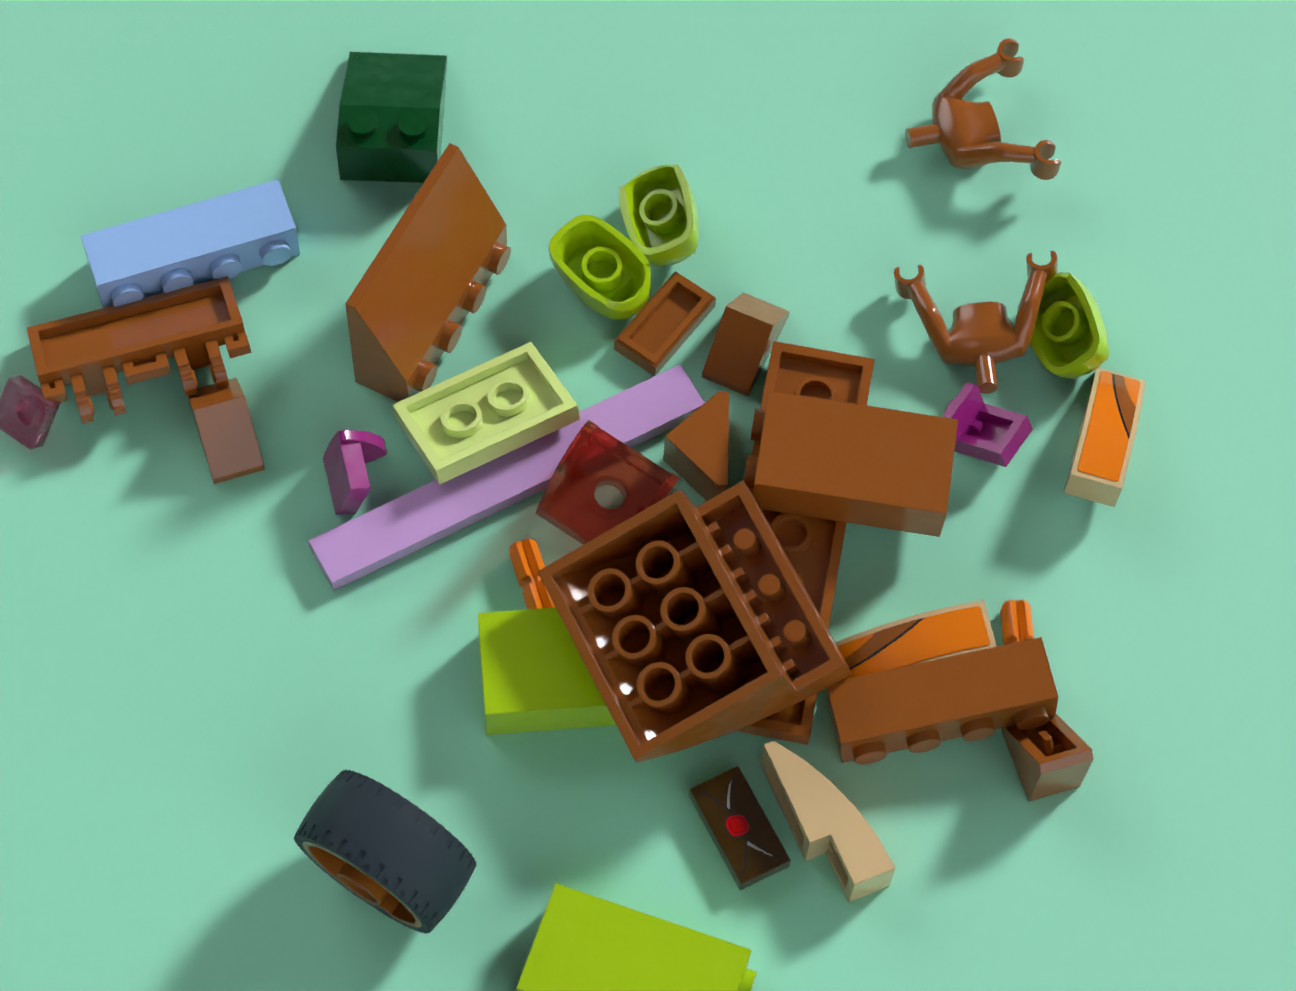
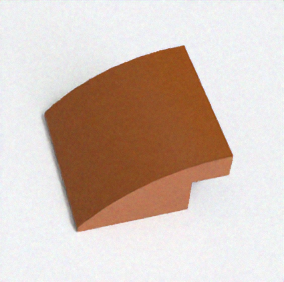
M744 481L698 507H695L680 489L537 571L631 755L637 763L696 746L753 724L824 690L852 674L756 499Z

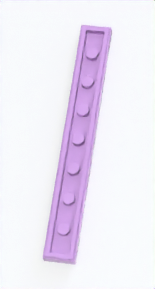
M679 364L580 411V420L440 485L437 480H434L308 540L309 548L334 591L676 427L705 402Z

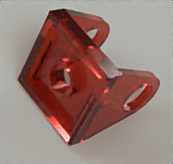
M588 420L560 460L535 514L584 545L676 492L682 483V479L672 472L666 471L602 430L594 422ZM604 485L614 486L621 492L623 504L616 509L603 508L595 499V490Z

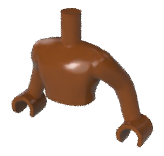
M1010 38L1004 39L999 43L997 53L969 64L942 89L932 103L933 124L905 130L906 143L909 148L939 143L951 165L956 168L969 169L997 162L1030 163V170L1034 176L1042 180H1050L1058 174L1061 161L1058 159L1048 160L1054 155L1056 149L1053 142L1043 140L1035 147L1001 142L999 124L989 101L971 102L962 99L978 82L987 76L998 73L1003 77L1013 78L1019 75L1024 59L1022 57H1014L1018 52L1019 44Z
M1050 251L1051 261L1043 266L1037 265L1032 261V253L1027 254L1028 279L1018 306L1014 327L1007 315V309L1004 304L991 301L977 302L959 306L953 311V323L949 333L941 313L926 289L925 273L922 265H918V275L913 279L902 278L900 276V268L896 267L894 269L895 287L897 293L902 298L912 299L927 335L942 361L946 364L975 366L976 385L980 393L989 394L995 392L998 388L995 364L1022 357L1026 353L1034 332L1045 283L1058 273L1057 254L1055 251Z

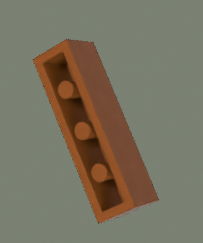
M1042 637L843 679L826 688L827 705L841 762L855 760L856 764L875 763L884 759L887 753L909 749L912 753L927 752L940 746L941 741L960 737L965 741H978L990 737L997 729L1015 725L1020 730L1034 729L1046 724L1049 718L1055 717L1059 698Z

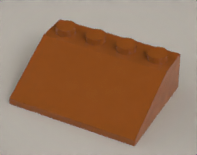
M449 143L345 303L355 382L397 402L431 387L437 374V362L444 351L451 353L454 350L462 333V322L469 312L475 314L479 310L486 295L487 282L493 273L499 275L504 270L511 253V248L507 246L505 221L460 148Z

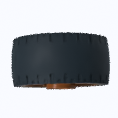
M342 770L328 784L307 812L294 836L295 843H297V846L300 847L304 854L345 889L387 917L424 934H429L450 911L468 884L477 866L475 858L450 831L425 811L380 782L351 770Z

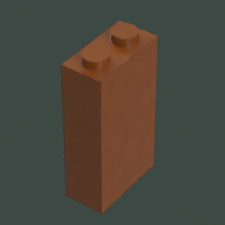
M769 390L766 410L755 409L750 440L761 442L759 455H748L744 483L747 487L753 488L752 494L759 507L763 510L940 537L948 509L958 419Z

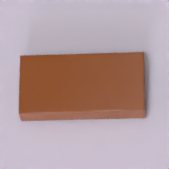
M675 271L614 340V350L653 376H656L714 309L716 297Z

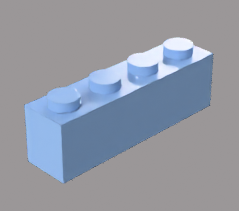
M278 179L81 235L88 264L103 308L121 306L142 300L145 297L224 277L231 279L240 272L263 265H279L291 257L300 255L296 226Z

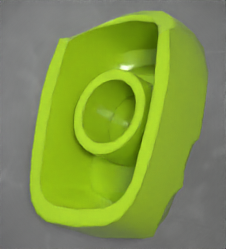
M678 164L660 165L650 168L631 179L625 185L619 186L620 210L628 235L650 264L658 267L673 265L695 254L699 236L698 212L691 186Z
M579 215L562 226L549 242V257L554 268L580 300L595 312L612 320H627L637 314L649 300L651 288L649 261L631 240L608 223L592 215Z
M1060 272L1056 273L1045 283L1030 345L1044 367L1051 373L1067 379H1077L1080 376L1095 371L1108 359L1107 332L1098 304L1088 288L1071 273Z

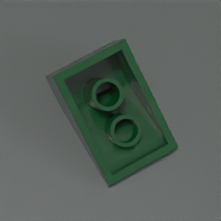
M350 52L339 105L336 138L340 180L425 182L441 157L447 55Z

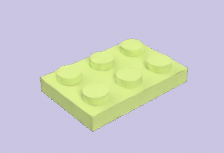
M532 342L392 405L397 422L439 485L580 420L577 403Z

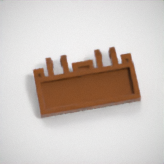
M228 277L145 297L142 300L117 307L110 306L27 327L45 405L49 406L68 401L65 386L72 384L83 424L94 421L93 415L95 411L90 396L107 392L106 395L110 409L114 411L115 416L127 413L117 372L124 371L127 385L171 374L168 359L175 358L185 396L189 397L197 394L198 384L194 369L209 366L212 380L216 383L217 388L229 386L218 346L226 345L230 358L251 353L244 324Z

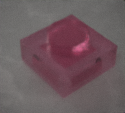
M22 375L8 378L0 398V429L30 450L41 447L46 440L61 403L43 399L41 388Z

